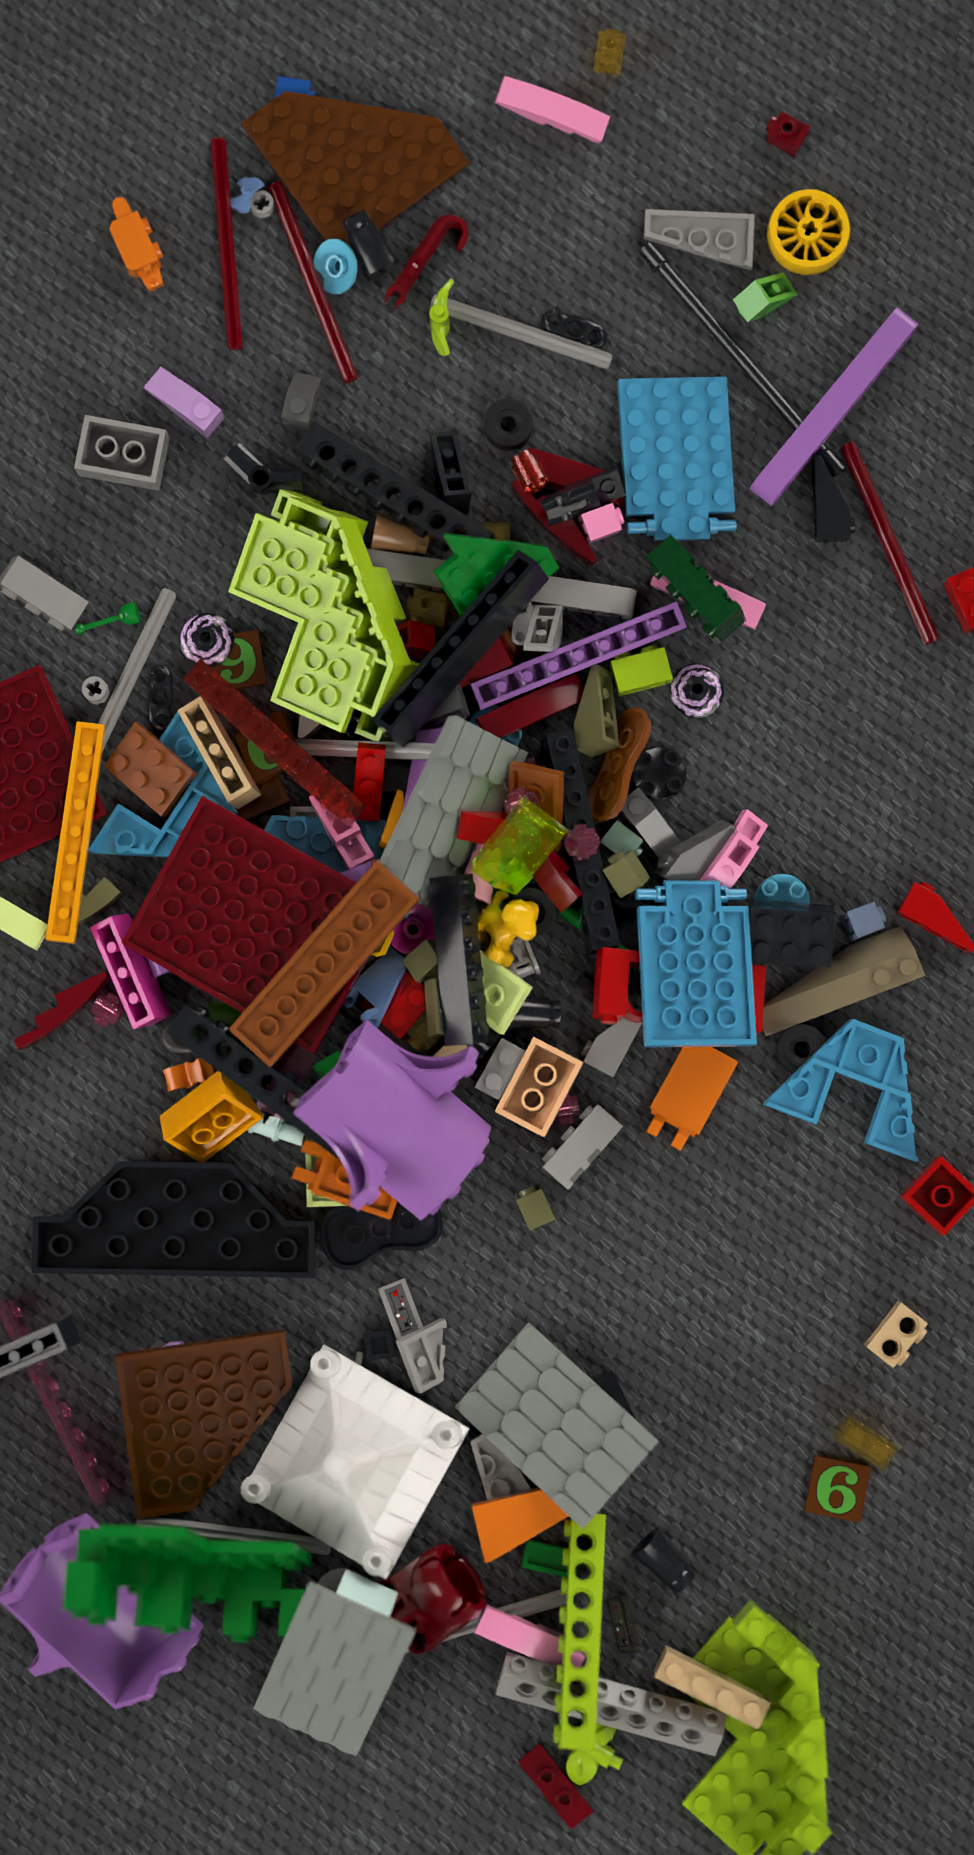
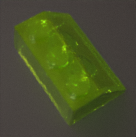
M522 797L472 860L471 871L491 886L517 895L565 836L568 829L528 799Z

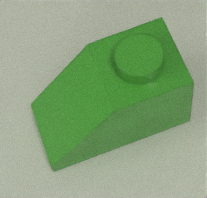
M784 272L754 280L733 301L737 305L740 315L747 322L764 317L795 298L798 294Z

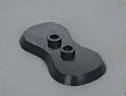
M397 1201L392 1218L388 1220L356 1210L350 1206H338L329 1211L321 1221L320 1241L322 1249L329 1262L343 1270L359 1269L377 1256L389 1251L425 1250L434 1245L442 1234V1213L439 1209L435 1214L431 1215L429 1213L420 1220Z

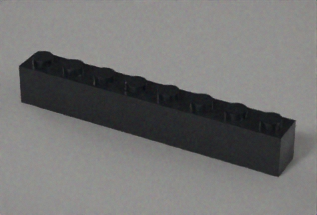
M519 549L372 718L385 735L402 748L406 746L549 580L538 562Z

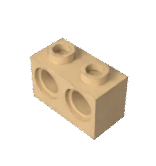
M897 1301L864 1343V1346L890 1367L894 1368L896 1364L901 1366L910 1354L907 1351L913 1342L918 1344L927 1333V1330L924 1328L928 1323L903 1303ZM905 1317H910L913 1321V1327L909 1332L903 1333L899 1327L900 1321ZM892 1339L896 1344V1349L892 1354L885 1355L882 1351V1345L886 1340Z

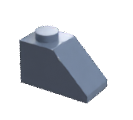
M875 902L850 910L840 916L851 942L885 928L883 922H886L885 914L881 906L876 907Z

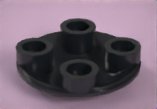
M656 746L641 752L631 777L635 788L639 787L648 799L664 801L676 796L683 788L686 781V767L677 751Z

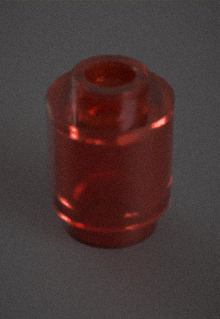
M530 449L520 452L511 459L513 463L512 469L524 491L535 493L546 486L545 482L548 480V476L537 455L532 454Z

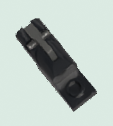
M617 468L564 485V490L550 494L540 499L543 511H546L545 517L548 526H552L600 508V504L624 497L626 494Z

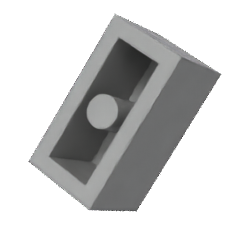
M501 1038L475 1088L500 1101L526 1051Z

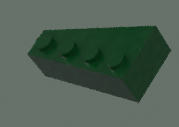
M672 535L646 556L650 564L647 567L650 573L657 580L661 577L668 584L665 587L675 600L680 597L686 603L683 608L693 619L699 617L704 623L702 629L711 639L717 637L723 642L747 621L742 607L735 600L732 601L720 584L718 586L713 584L714 580L702 566L698 567L695 564V559Z

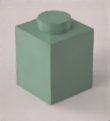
M618 820L599 843L600 846L612 855L619 851L625 854L633 850L638 858L644 850L640 847L643 840Z

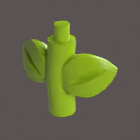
M449 279L438 291L429 312L432 340L437 352L442 356L450 354L445 336L450 330L447 300L449 290L454 283L453 279Z
M596 1723L595 1750H575L571 1752L566 1760V1769L568 1776L575 1784L582 1785L589 1782L597 1773L598 1764L605 1768L610 1765L619 1770L623 1759L614 1755L615 1750L606 1745L613 1739L616 1728Z

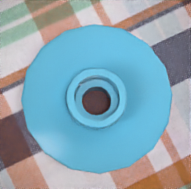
M328 239L323 242L316 251L313 261L314 266L324 278V290L330 294H342L350 289L357 275V260L354 251L348 243L341 239Z

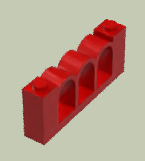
M602 947L597 952L592 1018L600 1019V1023L614 1025L623 1018L634 1023H643L642 1012L636 1011L628 1001L629 967L640 968L639 951ZM752 964L756 1035H758L763 1029L766 966Z

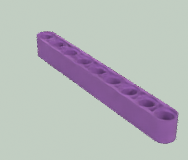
M897 307L751 485L750 490L772 506L915 332L919 323Z

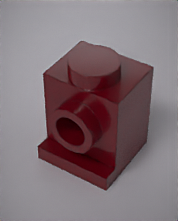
M782 111L779 117L773 115L766 127V130L769 132L766 141L795 157L808 136L811 125L808 123L804 124ZM782 127H786L791 132H784Z

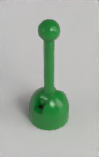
M133 601L123 605L118 615L85 625L77 624L74 630L77 634L81 635L85 630L121 620L126 625H134L140 623L141 618L138 607Z

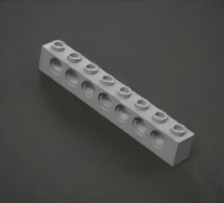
M507 1652L495 1695L555 1711L556 1694H561V1683L556 1682L557 1665ZM598 1677L596 1723L708 1755H716L724 1735L726 1713ZM571 1682L569 1692L573 1697L579 1698L582 1697L584 1688L579 1682ZM571 1711L568 1714L569 1716L582 1719L580 1713L576 1711Z

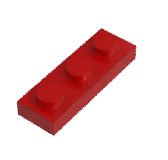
M358 742L352 816L355 820L379 822L386 744Z

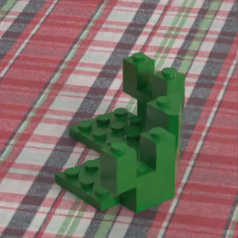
M99 1525V1529H79L76 1561H67L62 1610L72 1613V1618L88 1620V1625L106 1626V1621H116L119 1588L128 1589V1594L137 1595L134 1626L161 1629V1634L177 1635L178 1631H190L193 1598H198V1602L204 1604H215L216 1601L224 1602L222 1634L231 1637L230 1642L247 1643L248 1638H257L259 1604H261V1608L278 1609V1604H280L278 1636L284 1639L305 1593V1590L288 1589L289 1571H302V1566H311V1554L293 1542L206 1540L187 1527Z

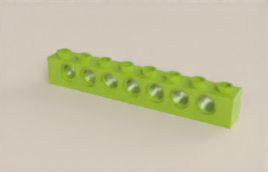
M596 1514L584 1528L580 1527L571 1517L569 1520L565 1519L564 1537L569 1538L568 1548H563L562 1565L567 1566V1577H562L561 1594L566 1595L565 1606H560L559 1623L564 1624V1635H559L558 1653H563L562 1665H557L556 1682L561 1683V1694H556L555 1712H560L559 1724H554L553 1742H558V1749L595 1750L606 1526L605 1514ZM577 1538H588L591 1548L587 1551L580 1550L576 1545ZM578 1565L587 1567L589 1578L586 1580L577 1578L575 1567ZM576 1594L586 1596L588 1600L587 1608L579 1609L574 1605L573 1598ZM581 1623L586 1627L587 1634L584 1638H577L573 1635V1624ZM579 1652L585 1657V1665L582 1668L572 1665L570 1661L572 1653ZM571 1682L582 1684L584 1688L582 1697L576 1698L570 1694L569 1685ZM571 1711H576L582 1716L580 1727L575 1728L568 1723L567 1717Z

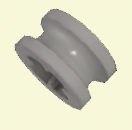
M266 191L255 192L250 201V209L256 217L266 218L274 211L273 198ZM261 199H265L266 204L269 203V206H264L263 210H258L255 202L260 203Z

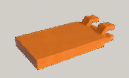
M682 1047L649 1107L651 1109L650 1113L654 1117L646 1132L657 1137L664 1122H667L679 1129L670 1146L679 1151L682 1150L689 1135L695 1137V1135H699L738 1061L713 1047Z
M305 1140L300 1152L318 1157L314 1171L296 1166L291 1178L309 1184L307 1189L311 1190L312 1194L353 1207L349 1204L351 1186L343 1163L319 1144ZM379 1187L380 1195L371 1205L366 1203L359 1210L391 1220L397 1200L382 1187Z

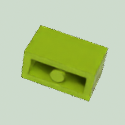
M657 645L642 648V653L631 656L630 652H625L614 656L615 660L611 661L610 667L618 697L672 683L673 677L665 647L658 649Z

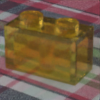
M848 1413L832 1436L836 1441L883 1471L899 1448Z

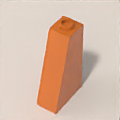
M539 1487L472 1503L485 1563L495 1560L569 1516Z

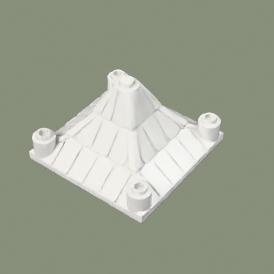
M323 1345L320 1351L313 1355L310 1362L311 1368L252 1475L243 1481L241 1494L247 1502L262 1505L363 1565L365 1571L369 1574L380 1576L386 1580L470 1428L334 1349Z

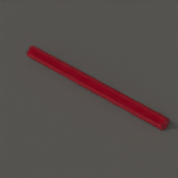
M214 137L211 139L227 346L229 350H240L243 345L226 141L223 137Z
M277 181L269 185L270 194L343 382L345 384L357 380L356 371L283 183Z
M854 441L848 442L841 447V452L925 645L934 643L938 640V634Z

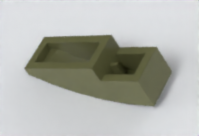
M106 877L86 896L82 893L78 926L98 916L124 895Z

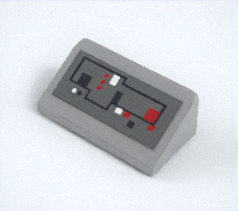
M405 1278L378 1288L397 1340L423 1327Z

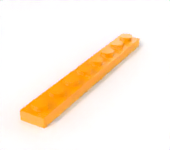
M78 721L76 723L46 933L47 941L75 944L106 728L104 724Z

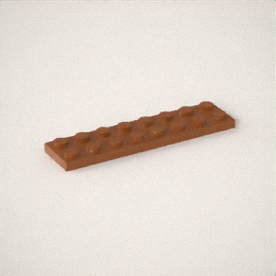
M377 860L233 1023L229 1030L263 1062L272 1067L421 898L382 862Z

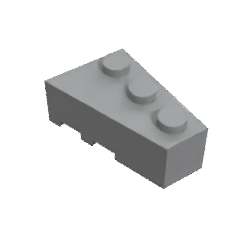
M20 556L13 557L0 576L1 593L14 601L17 598L26 604L25 608L37 616L40 613L49 618L48 623L60 631L64 628L71 630L89 603Z
M599 1104L594 1108L589 1105L579 1116L582 1122L578 1127L574 1129L570 1126L560 1139L564 1143L557 1150L552 1147L542 1158L545 1162L542 1168L567 1190L570 1189L576 1179L589 1167L590 1163L623 1127Z

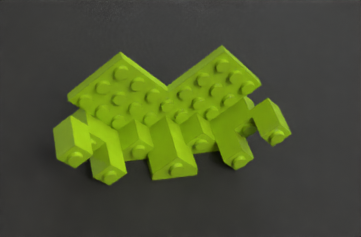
M280 489L271 516L281 519L280 522L259 513L255 514L228 592L298 622L270 701L340 733L346 732L355 708L362 711L355 733L372 741L390 742L372 718L420 663L409 659L396 624L405 620L406 616L387 568L374 567L362 539L368 521L347 512L331 510L322 506L321 501L302 493Z
M749 1600L734 1619L730 1616L726 1618L692 1659L768 1696L771 1704L759 1729L726 1714L725 1728L736 1739L682 1801V1805L738 1855H753L764 1841H766L767 1847L760 1855H802L806 1849L811 1854H814L832 1833L827 1820L825 1778H828L825 1729L824 1719L819 1707L817 1668L820 1664L810 1649L769 1613L767 1615L752 1600ZM689 1695V1696H690L692 1699H694L700 1706L707 1707V1708H710V1709H714V1710H717V1711H721V1710H719V1709H717V1708H715V1707H713V1706H711V1705H709V1704H707V1703H705V1702H703V1701H701V1700H699V1699H697V1698H695V1697Z

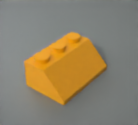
M217 1071L160 1115L164 1141L202 1163L206 1162L263 1118L262 1112L247 1091L220 1071Z

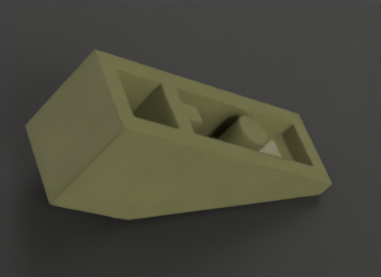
M597 664L592 665L574 722L577 750L590 757H595L619 747L612 672Z

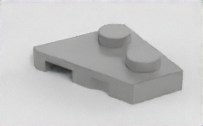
M440 1318L396 1341L416 1393H422L443 1382L445 1345H442L443 1328H447L446 1319Z

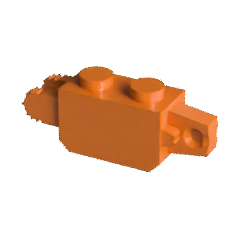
M116 197L111 205L117 219L112 221L109 229L129 275L135 278L140 277L149 292L163 287L164 284L159 269L162 267L159 259L163 255L158 243H151L148 234L153 232L147 218L141 219L138 211H131L126 199Z

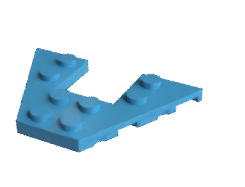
M178 711L159 740L198 774L190 783V786L161 830L122 805L117 804L88 849L92 853L168 858L201 796H205L231 812L238 814L236 808L227 802Z
M849 1019L763 1103L764 1106L806 1122L817 1124L834 1073L882 1090L864 1143L904 1159L918 1162L913 1135L915 1128L911 1119L913 1113L911 1095L908 1093L906 1077L908 1070L907 1063L904 1060V1038L858 1020Z

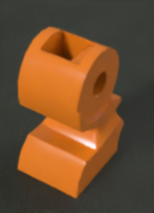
M202 1058L163 1070L168 1092L194 1087L197 1083H203L217 1072L216 1068Z

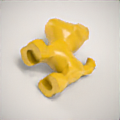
M499 890L493 895L491 904L483 908L478 916V935L481 941V948L486 950L484 955L497 964L509 968L514 961V956L509 952V949L515 938L519 937L528 941L536 936V920L538 919L539 908L532 901L527 902L518 899L510 901L501 910L502 902L509 898V893L506 890Z

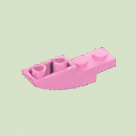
M748 809L742 810L734 823L735 831L700 880H719L720 886H727L728 889H731L759 849L757 843L768 825Z

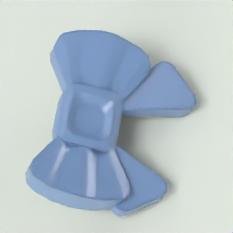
M244 177L237 182V185L241 187L242 194L230 199L233 209L235 208L240 213H248L250 211L252 197L257 190L265 185L259 178Z

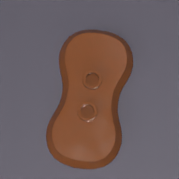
M629 708L617 718L619 747L606 752L602 767L587 794L593 822L607 821L615 818L626 802L633 768L651 733V720L642 708Z

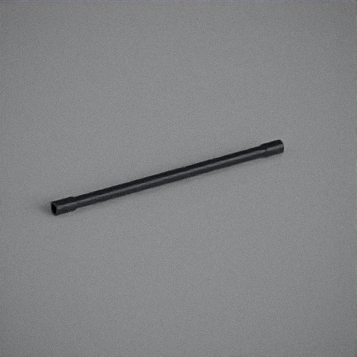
M652 241L647 243L639 253L663 277L780 415L796 431L804 421L670 266L665 256ZM824 443L815 453V455L821 456L833 478L846 468Z

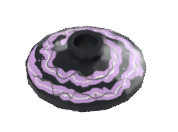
M207 612L190 618L181 629L179 639L181 650L186 658L195 665L203 667L219 665L226 660L233 650L235 640L233 630L228 622L217 614ZM203 634H210L211 640L209 642L201 641Z
M690 664L680 669L674 675L670 685V699L674 707L683 715L691 718H704L714 713L721 705L724 696V685L719 674L711 667L702 664ZM700 685L703 691L701 694H695L692 687Z

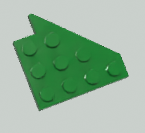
M446 533L443 537L454 554L435 569L433 573L461 616L518 549L538 562L548 577L557 571L559 567L549 549L542 544Z

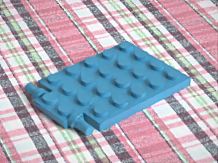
M727 377L619 379L617 381L623 488L626 494L624 496L625 517L652 516V519H646L645 522L627 523V534L645 533L646 536H654V541H664L672 535L679 541L709 540L710 534H717L718 531H736V520H718L717 517L709 518L708 514H730L735 512Z
M663 880V886H655L654 889H636V900H655L656 903H664V906H639L637 908L644 1047H734L757 1045L748 906H721V903H727L728 900H746V889H728L727 886H720L719 880Z

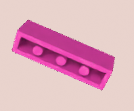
M130 915L111 916L90 927L133 1029L151 1026L171 1016L172 1013L157 978H154L147 958L121 943L132 924Z

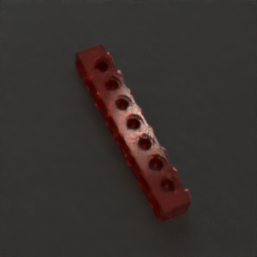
M201 658L182 679L348 827L367 807L363 801Z

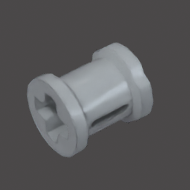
M92 676L83 682L82 693L92 704L99 705L109 699L110 691L108 685L100 677ZM99 686L102 692L100 694L95 693L93 695L90 689L92 687L97 688Z

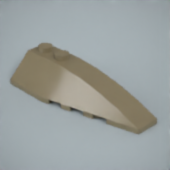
M902 926L849 945L832 957L831 967H817L764 1004L763 1031L765 1036L925 976L916 950Z

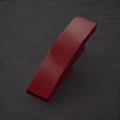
M529 447L527 448L520 474L556 489L564 490V485L605 471ZM624 497L606 502L625 509Z
M522 478L512 482L513 492L546 533L568 552L589 566L593 567L597 564L595 554L573 519L548 526L545 517L546 511H543L540 499L546 496L544 495L535 500Z
M574 674L478 717L476 722L479 728L502 739L532 727L535 723L555 716L567 708L580 704L584 687L578 675Z
M518 802L506 813L524 820L520 844L515 849L538 885L562 913L583 893L565 874L569 867L552 849L556 844L555 841L525 807Z
M103 971L54 995L59 1005L34 1017L38 1028L13 1039L17 1049L24 1050L71 1020L96 996L111 978L109 973Z

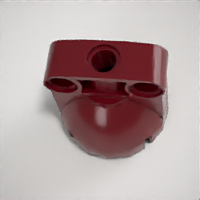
M438 1544L431 1547L395 1574L378 1583L389 1589L391 1584L396 1588L398 1594L390 1618L416 1629L408 1650L417 1655L435 1649L442 1641L476 1619L486 1607V1600L483 1598L485 1590L477 1572L462 1554H455L454 1547L449 1544ZM420 1633L423 1634L426 1639L425 1646L422 1645V1643L419 1640Z

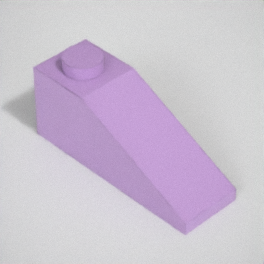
M162 367L158 369L144 386L145 390L206 438L211 435L224 419L222 410Z

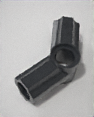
M241 443L234 446L223 459L256 494L279 493L280 489L303 492L302 467H266ZM259 475H266L268 477L267 483L262 486L256 485L254 480Z

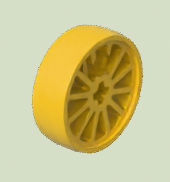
M812 189L794 192L779 202L771 214L767 228L768 245L776 261L787 270L801 275L818 274L834 266L843 256L850 237L849 219L843 206L833 196ZM807 204L804 213L800 209L799 205ZM793 208L799 222L789 216L786 211ZM813 208H819L822 210L823 217L813 218L809 211L813 210ZM831 213L835 219L826 223L828 214ZM779 219L784 220L793 228L779 227ZM838 226L840 234L823 231ZM807 228L812 229L810 236L805 235ZM777 234L790 235L793 237L781 241L778 238ZM823 240L838 241L839 245L832 248ZM793 243H797V245L791 252H787L783 248ZM817 246H819L829 255L827 257H821ZM801 247L804 248L802 260L794 257ZM808 248H811L816 259L815 261L807 259Z

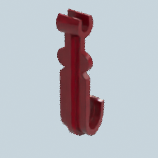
M446 214L439 217L432 224L393 286L387 290L384 296V303L388 301L390 296H396L398 301L393 309L396 310L401 307L410 288L449 229L456 228L459 231L460 239L455 251H462L468 239V227L462 218Z

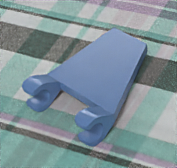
M392 947L389 948L386 955L381 956L356 980L343 1005L346 1008L352 1007L360 993L374 1006V1008L362 1013L361 1021L368 1020L378 1028L407 967L402 961L404 958Z

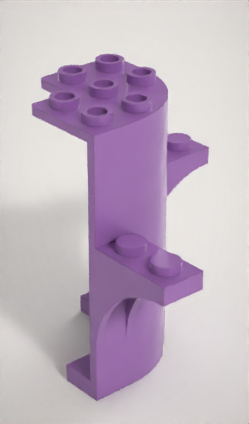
M366 1020L348 1036L337 1065L299 1099L294 1114L319 1134L340 1158L348 1174L351 1186L349 1204L356 1210L361 1209L366 1203L371 1205L380 1195L379 1187H382L418 1219L422 1220L429 1213L431 1215L435 1214L445 1199H453L461 1189V1182L472 1168H476L483 1161L485 1155L482 1152L490 1141L488 1136L491 1126L452 1093L458 1084V1080L463 1076L465 1078L469 1077L477 1067L475 1062L479 1052L470 1045L461 1052L444 1057L421 1056L399 1047Z
M87 1513L56 1527L44 1537L45 1542L37 1550L33 1547L2 1588L0 1603L26 1626L38 1645L39 1652L28 1668L35 1677L69 1666L114 1709H118L127 1705L131 1706L143 1700H149L156 1693V1685L163 1675L180 1671L187 1662L186 1657L190 1649L199 1641L198 1635L204 1625L192 1614L190 1631H178L177 1635L161 1634V1629L134 1626L137 1595L128 1594V1589L120 1588L118 1591L116 1621H106V1626L88 1625V1620L72 1618V1613L62 1610L67 1561H76L79 1529H99V1525Z

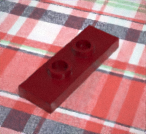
M540 1742L518 1759V1763L571 1830L593 1812L591 1806Z

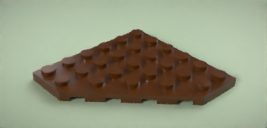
M284 91L241 123L243 129L325 241L328 239H341L348 243L352 249L353 247L346 235L347 232L342 225L344 219L365 209L370 220H373L377 229L380 230L470 163L438 117Z
M285 1329L115 1354L137 1519L194 1510L206 1491L223 1474L233 1457H236L250 1440L249 1437L256 1428L261 1426L273 1411L274 1406L283 1394L285 1395L292 1387Z

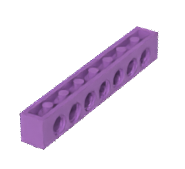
M674 602L469 684L478 709L482 710L687 628L678 603Z

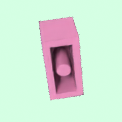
M613 503L583 513L577 518L583 537L588 544L617 534L622 530L621 525L624 523L620 508L615 509Z

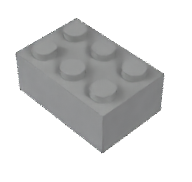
M85 415L74 469L82 477L159 491L170 437L165 429Z

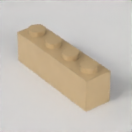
M199 696L177 710L227 802L240 809L261 796L258 787L211 703Z
M666 1645L653 1670L655 1678L756 1729H759L771 1704L768 1696Z

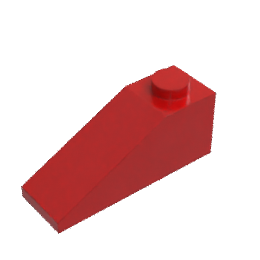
M923 881L920 884L913 883L896 914L968 954L974 951L973 942L940 895L934 893L935 888Z

